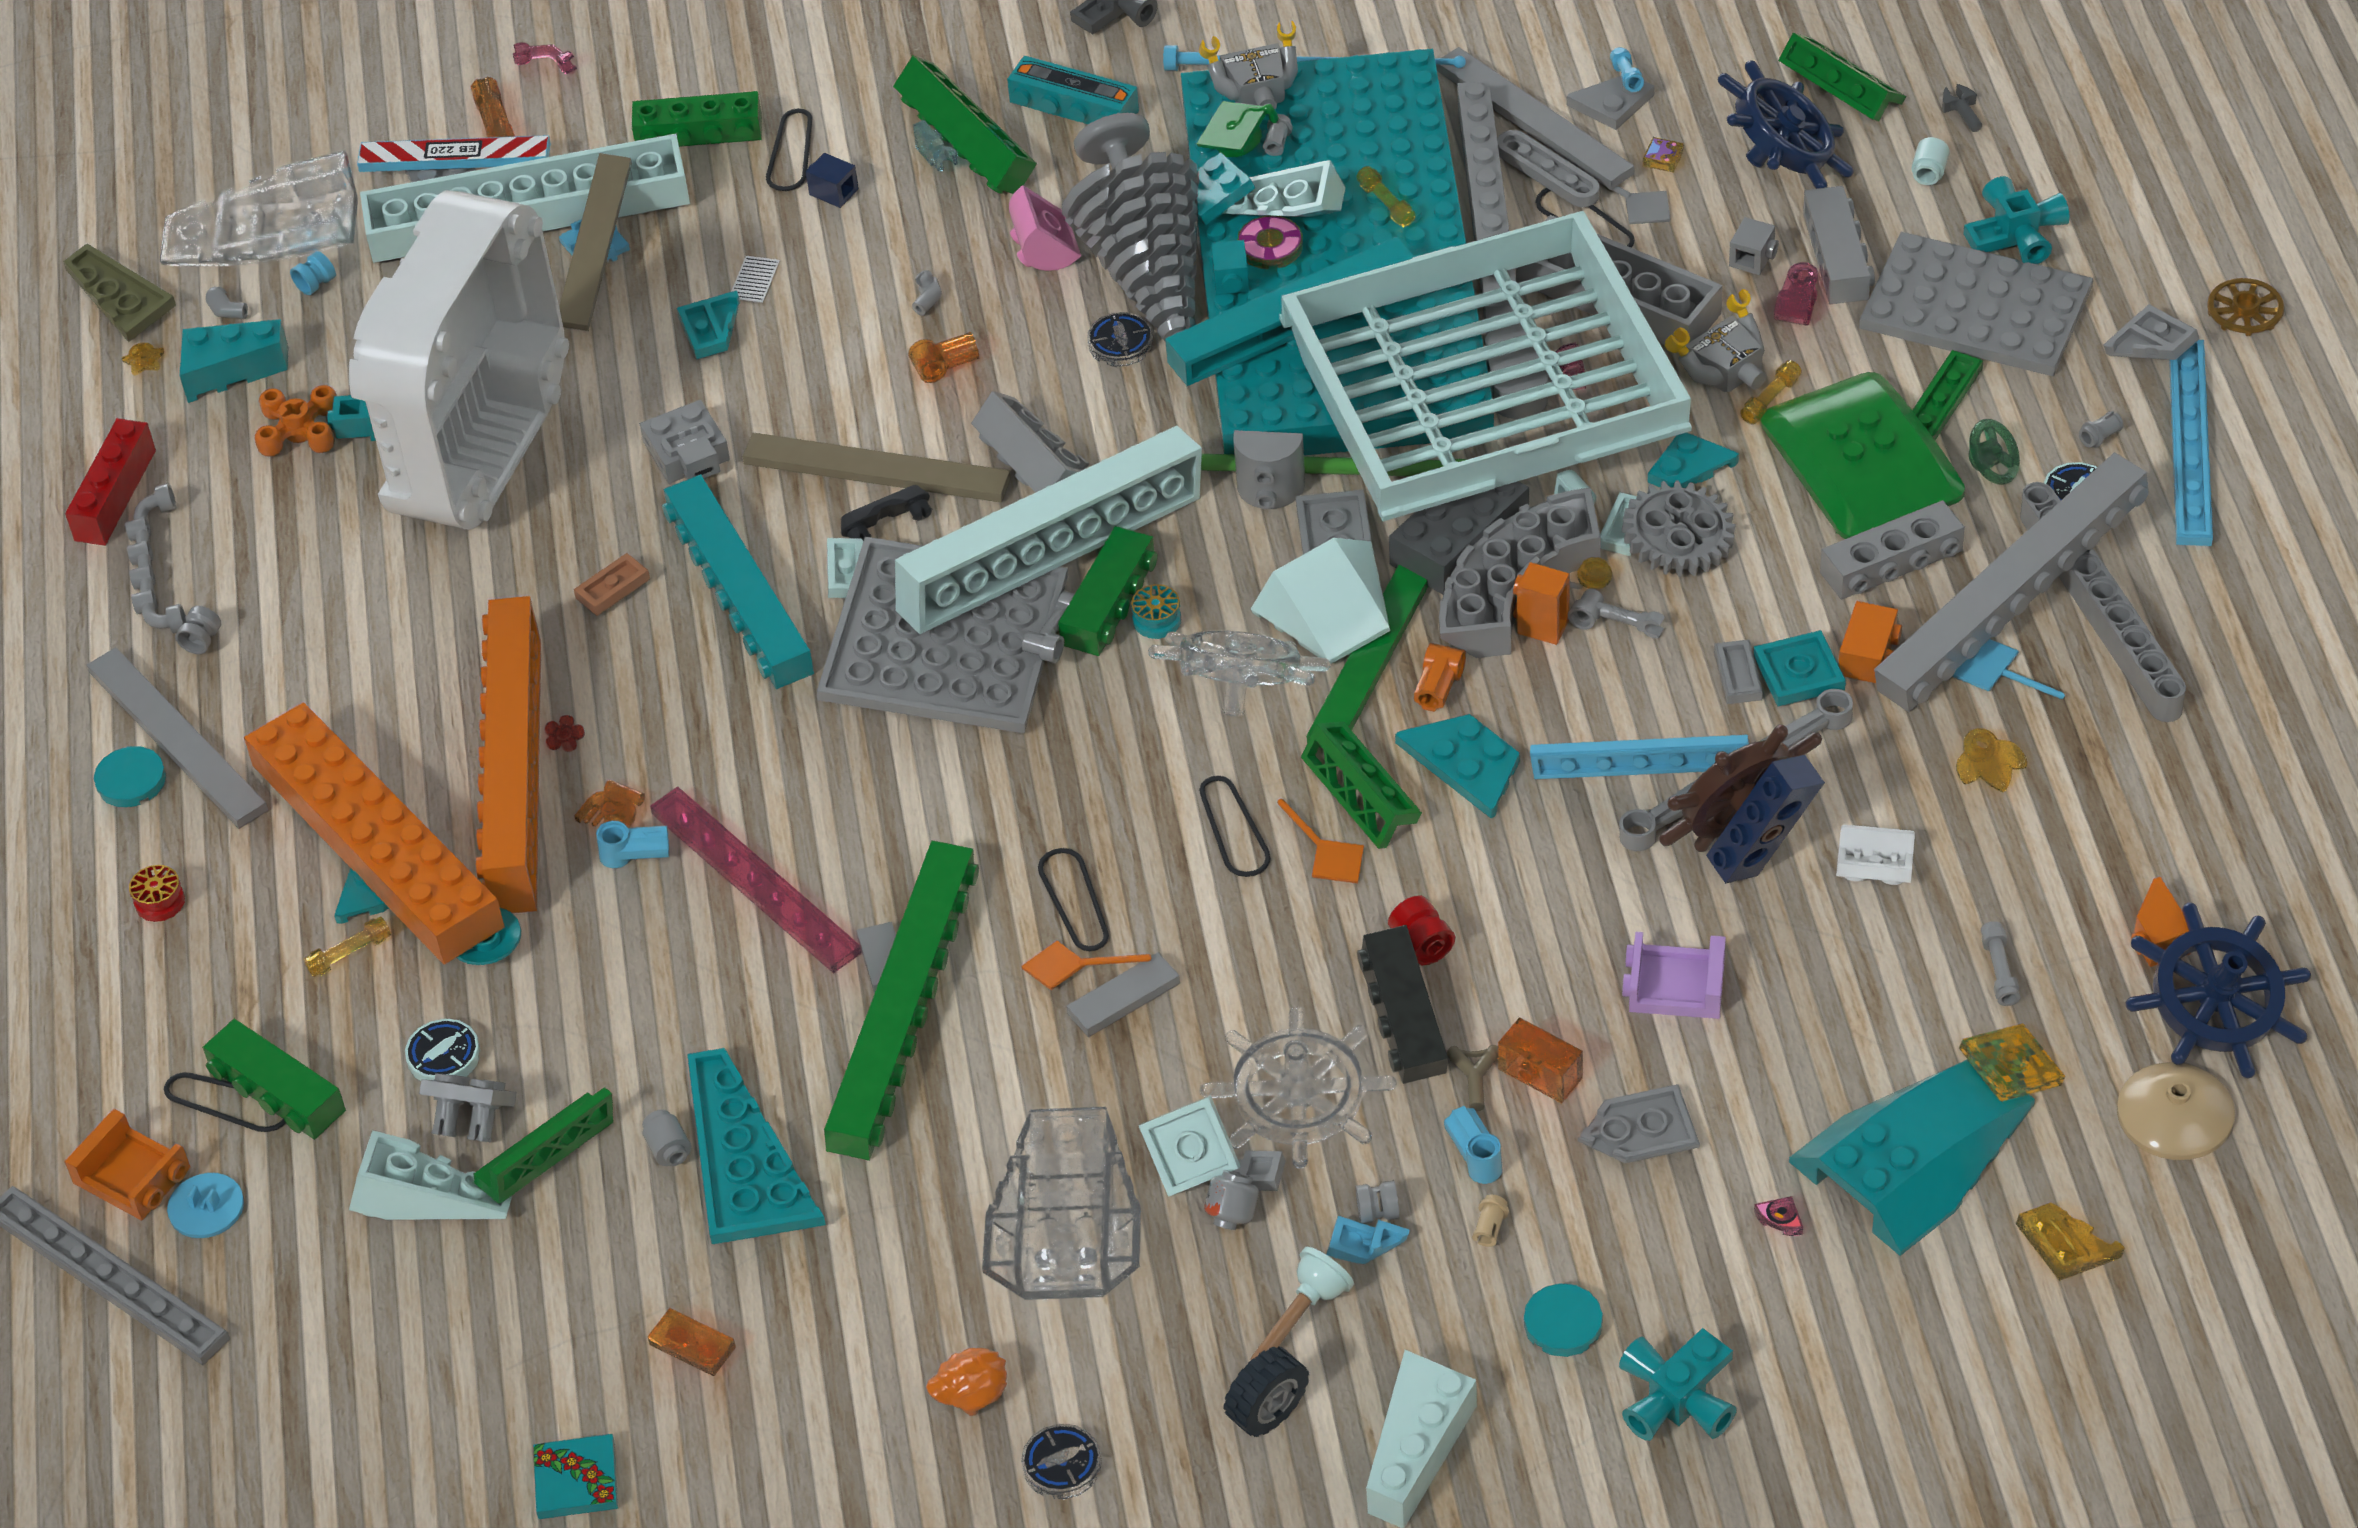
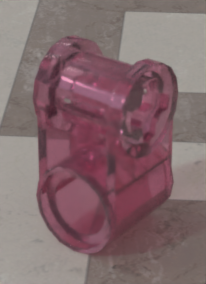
M1800 262L1790 267L1782 290L1779 291L1774 309L1775 320L1804 326L1809 325L1818 292L1815 287L1818 280V270L1814 265Z

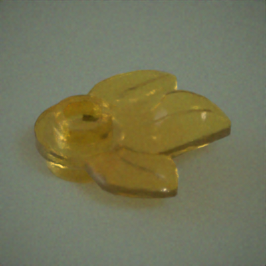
M1977 728L1969 731L1963 740L1964 752L1957 760L1956 771L1960 780L1965 785L1976 781L1980 777L1994 789L2005 792L2012 778V769H2024L2027 767L2028 762L2024 752L2016 744L2007 740H1999L1991 731ZM1976 741L1983 742L1987 747H1980Z

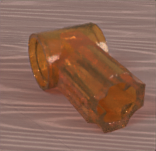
M971 332L936 344L929 339L919 340L908 351L910 361L921 380L925 383L939 381L945 376L947 369L980 359L979 350Z

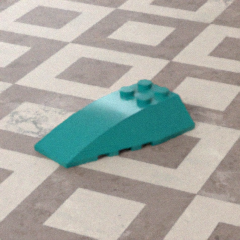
M1974 1056L1843 1115L1790 1156L1789 1163L1815 1185L1829 1176L1874 1214L1872 1233L1901 1256L1957 1211L1962 1204L1963 1197L1979 1181L1982 1171L1998 1155L2001 1145L2017 1129L2035 1104V1099L2028 1093L2013 1096L2010 1090L2016 1088L2012 1083L2005 1085L2001 1079L2008 1077L1996 1067L1992 1069L2000 1080L1988 1083L1970 1060L1977 1059L1985 1070L1990 1069L1991 1066L1983 1057L1976 1058ZM2005 1085L2009 1091L2002 1092L1999 1087ZM2004 1093L2007 1098L2001 1100L1997 1094Z

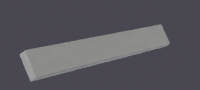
M1460 47L1442 58L1454 59L1456 56H1463L1466 60L1464 67L1436 65L1437 71L1455 84L1489 81L1493 110L1610 190L1634 175V165Z
M116 647L87 664L89 673L238 829L268 811L266 802Z
M12 1186L0 1197V1227L201 1365H204L230 1340L225 1329L16 1187Z

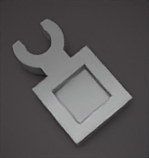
M1245 1151L1244 1158L1238 1159L1241 1167L1233 1170V1172L1252 1177V1184L1259 1191H1278L1285 1165L1283 1152Z

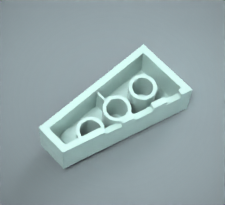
M1404 1350L1366 1487L1368 1514L1397 1527L1405 1528L1477 1407L1476 1379Z

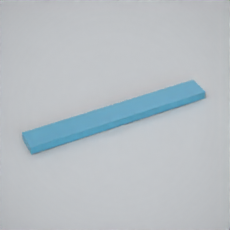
M2198 340L2178 359L2169 360L2176 545L2212 546L2213 530L2204 340Z

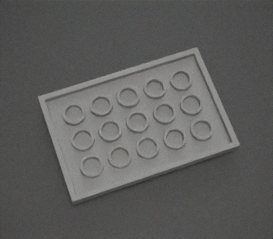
M1901 232L1860 317L1859 328L1948 351L1954 350L1969 356L2054 377L2092 289L2093 278L2029 262L2023 263L2021 260Z

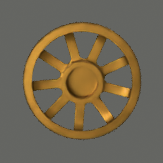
M2236 278L2222 282L2212 290L2208 297L2207 308L2208 315L2221 325L2222 330L2226 331L2229 329L2245 333L2246 336H2251L2252 333L2274 329V326L2283 316L2284 302L2277 290L2269 284L2251 278ZM2247 283L2251 284L2249 291L2239 292L2235 284ZM2227 286L2234 297L2230 299L2218 292ZM2257 286H2260L2270 291V293L2259 298L2255 291ZM2275 299L2278 302L2277 308L2260 306ZM2214 300L2229 305V307L2215 308ZM2233 313V315L2228 320H2225L2220 316L2222 314ZM2259 313L2275 316L2271 320H2267ZM2239 318H2243L2244 320V326L2236 325L2234 323ZM2250 318L2255 319L2260 325L2251 326Z

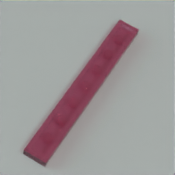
M678 786L650 805L652 815L665 826H668L669 830L833 974L862 953L860 945Z

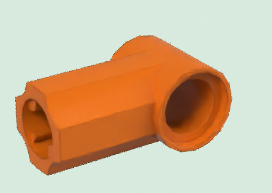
M1430 643L1424 657L1423 673L1414 692V702L1428 711L1435 712L1436 709L1443 708L1454 680L1459 681L1462 677L1466 661V651Z

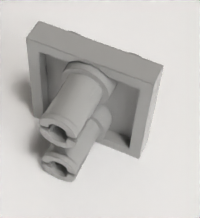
M435 1073L434 1080L421 1079L419 1094L434 1096V1100H437L431 1134L456 1137L460 1103L464 1104V1101L470 1102L469 1105H473L467 1139L492 1142L491 1135L495 1110L500 1109V1106L515 1107L517 1092L505 1090L506 1083L471 1079L469 1085L470 1077Z

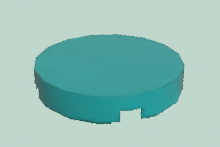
M128 746L115 750L104 757L96 767L93 779L97 792L107 804L116 807H134L141 805L140 801L147 797L151 800L157 796L165 784L166 772L161 757L153 750L142 746Z
M1559 1283L1546 1286L1533 1294L1525 1306L1524 1328L1527 1337L1533 1345L1535 1342L1537 1346L1542 1347L1543 1352L1549 1355L1569 1357L1582 1354L1601 1335L1603 1313L1599 1301L1589 1291L1577 1285Z

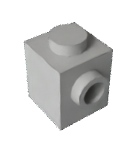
M1744 217L1730 241L1729 267L1760 275L1768 260H1773L1778 250L1779 241L1775 240V225Z

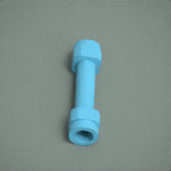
M1622 47L1615 48L1610 54V60L1613 68L1618 72L1621 71L1623 86L1630 92L1641 90L1644 85V79L1640 70L1636 67L1633 68L1630 52Z

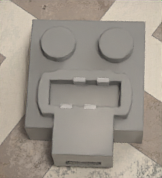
M701 399L639 423L643 443L668 484L683 479L684 476L687 480L700 474L703 478L720 472L719 464L730 460L727 441Z

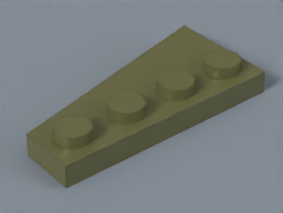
M85 244L63 261L66 271L128 342L176 306L173 295L89 244Z

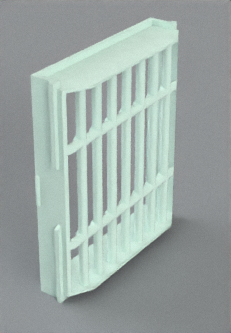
M1584 210L1460 246L1448 247L1413 257L1407 261L1282 296V314H1279V319L1284 328H1292L1303 363L1378 508V514L1382 522L1571 465L1584 463L1683 434L1692 429L1689 422L1691 397ZM1567 253L1572 254L1575 267L1519 283L1512 281L1507 273V270ZM1493 274L1500 288L1390 320L1380 318L1376 308ZM1579 279L1585 291L1533 306L1525 304L1521 296ZM1508 300L1513 310L1512 312L1400 344L1393 342L1389 335L1393 332ZM1588 303H1593L1598 314L1546 329L1537 327L1533 320ZM1363 312L1369 326L1320 340L1312 328L1314 325ZM1519 323L1526 335L1414 367L1405 365L1401 358ZM1606 326L1611 335L1610 338L1558 353L1551 351L1547 345V342ZM1372 338H1376L1381 347L1379 350L1330 363L1325 353ZM1529 347H1533L1539 357L1426 391L1418 389L1414 382L1418 379ZM1619 349L1625 360L1573 376L1563 374L1559 367ZM1386 361L1389 362L1394 372L1345 387L1342 386L1338 375ZM1544 370L1547 371L1552 382L1439 415L1430 413L1427 404ZM1629 373L1633 374L1638 385L1586 400L1577 398L1573 392L1574 389ZM1401 385L1406 395L1399 399L1357 411L1354 410L1349 400ZM1556 394L1560 395L1565 406L1452 439L1443 437L1439 430L1446 426ZM1641 397H1646L1650 404L1649 407L1595 423L1590 422L1586 415L1590 412ZM1410 409L1414 410L1419 419L1415 422L1367 435L1362 423ZM1570 418L1574 420L1577 428L1461 462H1457L1452 455L1456 451ZM1422 433H1426L1431 442V445L1383 459L1379 458L1374 448ZM1436 457L1440 459L1443 465L1441 468L1391 482L1387 474L1388 471Z

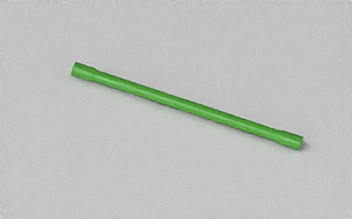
M1202 454L1201 470L1236 471L1235 454ZM1304 456L1305 473L1360 475L1352 458ZM1455 459V460H1456L1457 462H1461V461H1465V460H1468V459ZM1426 460L1388 471L1387 474L1388 476H1413L1441 468L1443 465L1440 460Z

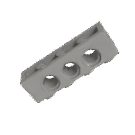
M1942 500L1822 548L1820 573L1841 600L1855 594H1861L1874 586L1893 581L1899 576L1914 570H1920L1931 563L1952 557L1958 552L1963 551L1965 527Z

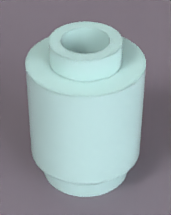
M1928 137L1918 143L1911 167L1914 179L1918 183L1933 185L1942 178L1950 152L1948 145L1943 140Z

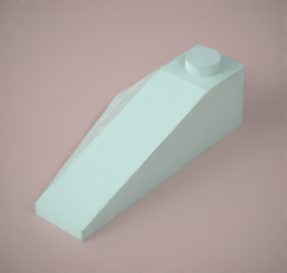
M1331 160L1249 177L1255 189L1223 213L1300 217L1331 214L1341 211L1345 186Z
M372 1130L357 1174L349 1207L350 1211L385 1220L506 1219L512 1196L499 1205L474 1184L473 1173L475 1171L463 1173L451 1167V1160L442 1155L434 1159L420 1152L421 1145L409 1139Z

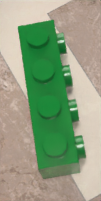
M758 91L632 101L634 141L671 134L677 135L679 147L762 140V112Z

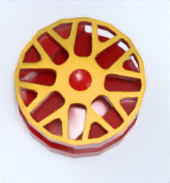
M151 865L139 870L129 883V893L133 899L134 907L138 915L147 921L158 922L172 918L181 911L185 903V894L176 871L169 866Z

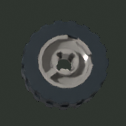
M1280 1346L1278 1348L1271 1347L1267 1351L1264 1350L1257 1357L1250 1360L1244 1369L1242 1368L1237 1378L1230 1385V1389L1225 1396L1224 1410L1226 1411L1224 1413L1248 1435H1253L1254 1437H1259L1262 1434L1265 1435L1270 1430L1278 1427L1283 1420L1289 1417L1293 1409L1297 1407L1309 1383V1371Z

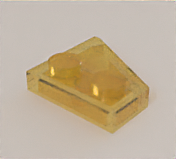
M2053 1203L2020 1213L2016 1221L2018 1228L2059 1281L2120 1259L2125 1249L2116 1240L2110 1245L2092 1234L2094 1227L2082 1220L2074 1219L2067 1211Z

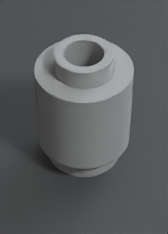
M657 1110L650 1113L643 1121L642 1134L657 1163L662 1166L681 1164L691 1151V1143L677 1117L670 1114L667 1110Z

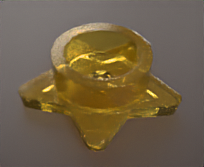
M138 343L130 348L129 355L123 356L122 361L131 365V373L134 376L145 370L158 371L160 369L158 359L164 354V349H154L150 343Z

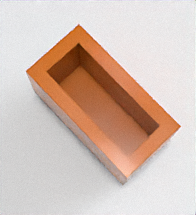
M1530 562L1524 574L1517 576L1513 587V594L1517 595V602L1513 612V617L1517 619V634L1557 645L1569 622L1570 573Z
M1856 601L1839 651L1838 666L1844 677L1876 683L1874 669L1894 652V650H1891L1892 645L1898 646L1900 642L1902 625L1897 624L1898 609Z

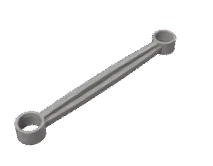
M1829 689L1822 692L1817 698L1815 710L1786 725L1788 735L1783 743L1791 747L1810 733L1818 732L1823 728L1830 730L1845 728L1852 720V697L1840 689ZM1839 706L1845 710L1839 713H1831L1824 710V708ZM1694 782L1690 783L1689 785H1687L1686 787H1684L1672 796L1687 793ZM1666 799L1650 811L1634 809L1624 813L1619 821L1621 844L1632 851L1649 849L1656 841V831L1682 817V810L1673 811L1669 809L1667 805L1668 799ZM1634 826H1642L1649 831L1643 834H1632L1626 830Z

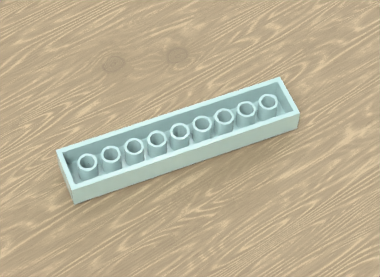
M665 135L360 192L365 232L373 263L405 257L418 237L414 235L413 229L431 201L438 194L446 190L528 205L535 210L538 217L542 218V231L569 227L572 223L581 220L583 217L599 153L631 158L632 165L618 217L688 205L690 200L677 135Z
M1178 426L1172 427L910 553L904 554L895 559L896 612L919 634H922L1103 546L1115 526L1134 531L1200 499L1202 447Z

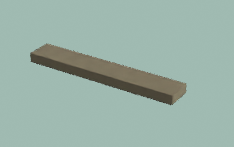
M599 153L559 305L563 327L589 331L632 165L631 158Z

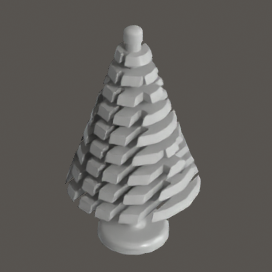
M1117 113L1102 117L1088 124L1074 139L1075 152L1082 161L1095 165H1107L1090 173L1070 190L1062 203V215L1094 256L1099 257L1101 265L1105 270L1108 269L1110 276L1125 291L1128 298L1138 302L1135 305L1136 308L1147 315L1145 318L1157 328V333L1165 341V338L1195 326V319L1192 317L1195 314V300L1193 299L1195 297L1194 280L1196 278V264L1194 266L1193 264L1196 261L1197 227L1195 222L1198 220L1199 171L1197 172L1196 163L1190 158L1184 162L1183 155L1171 152L1166 157V152H1151L1143 162L1142 154L1132 156L1144 147L1150 137L1148 121L1142 115L1135 113Z

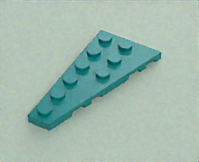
M725 1048L687 1054L711 1243L718 1244L826 1225L823 1213L811 1198L810 1191L795 1171L791 1159L769 1122H766L760 1112L759 1105L744 1085L743 1078Z

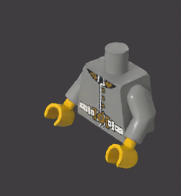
M1291 21L1292 32L1289 34L1282 33L1280 22L1278 23L1277 37L1283 42V47H1280L1279 43L1220 55V60L1217 57L1220 48L1219 39L1216 36H1213L1211 39L1214 50L1207 49L1204 40H1202L1199 53L1203 58L1209 60L1210 64L1207 67L1215 90L1228 99L1235 100L1236 103L1259 106L1272 104L1276 109L1277 103L1285 100L1284 90L1292 86L1298 72L1296 46H1292V40L1296 36L1295 23Z
M1741 289L1739 292V299L1742 304L1735 300L1733 294L1728 297L1726 302L1727 308L1731 312L1737 313L1739 318L1736 319L1731 315L1691 342H1689V333L1681 327L1677 328L1673 335H1670L1665 340L1666 349L1672 353H1679V361L1694 382L1714 386L1723 392H1730L1743 383L1756 390L1765 382L1766 374L1761 370L1762 356L1765 350L1753 314H1748L1746 309L1751 301L1747 290Z

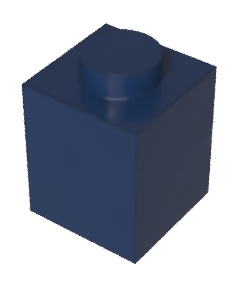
M823 153L805 171L809 195L841 208L859 189L855 165L827 153Z

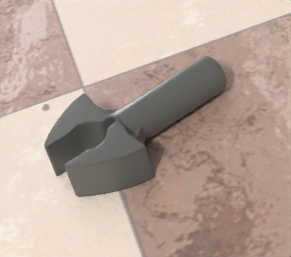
M1957 84L1956 95L1958 97H1954L1950 94L1948 88L1945 87L1942 101L1943 113L1956 110L1972 132L1979 131L1982 128V123L1970 107V105L1976 104L1977 94L1968 87Z

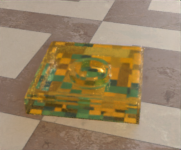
M2023 1023L1964 1038L1959 1046L1961 1052L2001 1102L2061 1086L2066 1077Z

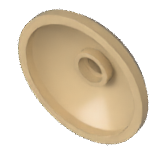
M2165 1062L2147 1066L2134 1073L2125 1082L2118 1097L2117 1116L2124 1133L2142 1150L2165 1159L2191 1160L2206 1156L2223 1145L2233 1128L2235 1107L2226 1087L2209 1072L2185 1063L2176 1065L2173 1062Z

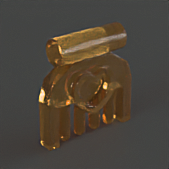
M608 780L604 786V791L594 793L585 801L574 815L575 821L578 823L583 821L585 824H588L599 810L600 813L592 822L593 827H596L604 818L603 823L619 821L630 828L637 815L635 805L641 806L643 804L645 793L613 780Z

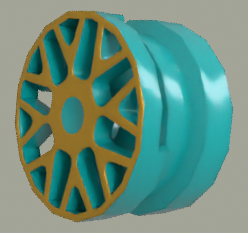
M1158 584L1145 586L1138 590L1132 597L1131 602L1135 630L1140 635L1151 639H1161L1175 633L1181 624L1178 594L1172 588Z

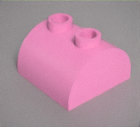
M1022 185L1013 194L1009 202V213L1014 225L1010 235L1021 247V250L1017 252V257L1026 267L1032 266L1044 271L1059 270L1071 265L1081 257V253L1073 229L1065 221L1066 218L1062 215V210Z

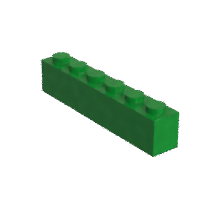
M912 55L893 85L902 95L901 101L907 106L916 109L919 112L918 118L926 124L933 126L936 129L934 133L940 139L953 145L952 151L959 157L968 160L971 163L969 168L976 174L985 177L988 180L986 184L989 188L999 194H1003L1004 191L1014 194L1025 184L1037 163L933 62Z

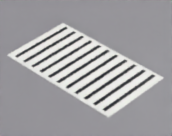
M746 256L731 292L737 290L739 300L763 303L780 260Z

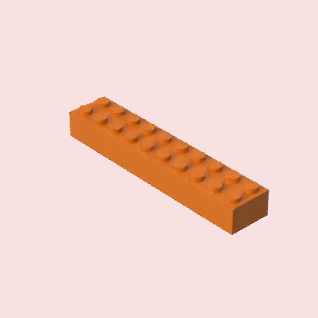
M523 596L488 600V614L482 615L484 635H487V640H482L483 660L487 661V666L481 667V680L483 688H486V693L480 694L482 714H485V719L480 720L479 727L481 740L485 741V746L479 747V761L481 768H484V773L478 774V787L480 795H483V801L477 802L479 822L483 823V827L477 829L476 832L479 851L482 850V856L476 857V872L478 879L484 878L482 884L497 898L499 907L511 913L537 911L541 639L531 597Z
M304 702L244 737L253 767L343 861L364 880L367 886L443 965L505 928L497 898Z

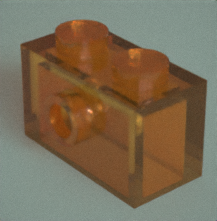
M1519 1017L1498 1042V1070L1562 1104L1583 1078V1051Z

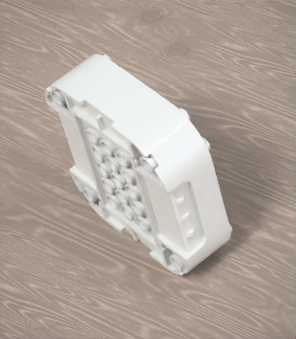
M446 190L441 192L431 201L413 229L414 235L418 237L405 258H401L400 265L393 277L382 278L360 316L353 338L357 340L354 347V359H350L349 362L350 392L352 398L366 402L386 477L378 497L383 507L391 513L467 530L477 527L483 521H488L496 501L541 427L552 404H557L560 399L561 388L559 383L564 358L569 350V341L564 337L561 313L542 231L543 221L541 217H538L535 210L528 205L459 191Z

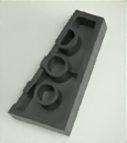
M1407 925L1363 935L1362 949L1357 950L1358 961L1367 983L1371 1003L1375 1005L1379 1016L1378 1025L1383 1039H1387L1390 1047L1388 1058L1392 1071L1399 1072L1403 1084L1446 1074L1448 1056Z

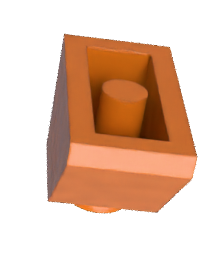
M2157 877L2153 879L2138 912L2135 931L2131 936V940L2135 936H2142L2166 950L2175 939L2189 932L2181 908L2162 878ZM2143 955V957L2145 958L2146 962L2150 967L2156 966L2158 964L2155 961Z

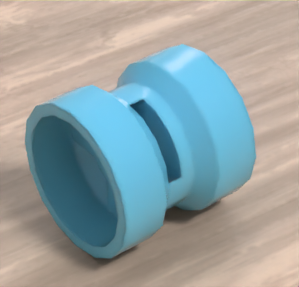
M315 251L308 256L306 263H299L290 269L293 282L306 295H311L317 291L319 284L322 282L328 283L336 277L333 264L320 251Z

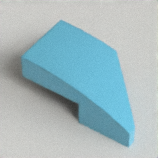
M1338 1216L1326 1255L1354 1263L1366 1264L1406 1241L1410 1230L1378 1220L1376 1227H1372Z

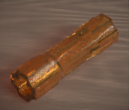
M488 76L483 79H476L470 87L476 108L480 112L487 138L515 137L503 106L497 81Z

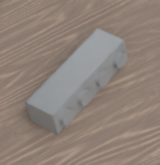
M1843 186L1804 190L1803 216L1829 305L1869 300V288L1875 284L1873 267L1867 266V246L1865 243H1860V223L1858 220H1853L1854 204L1852 198L1847 199Z

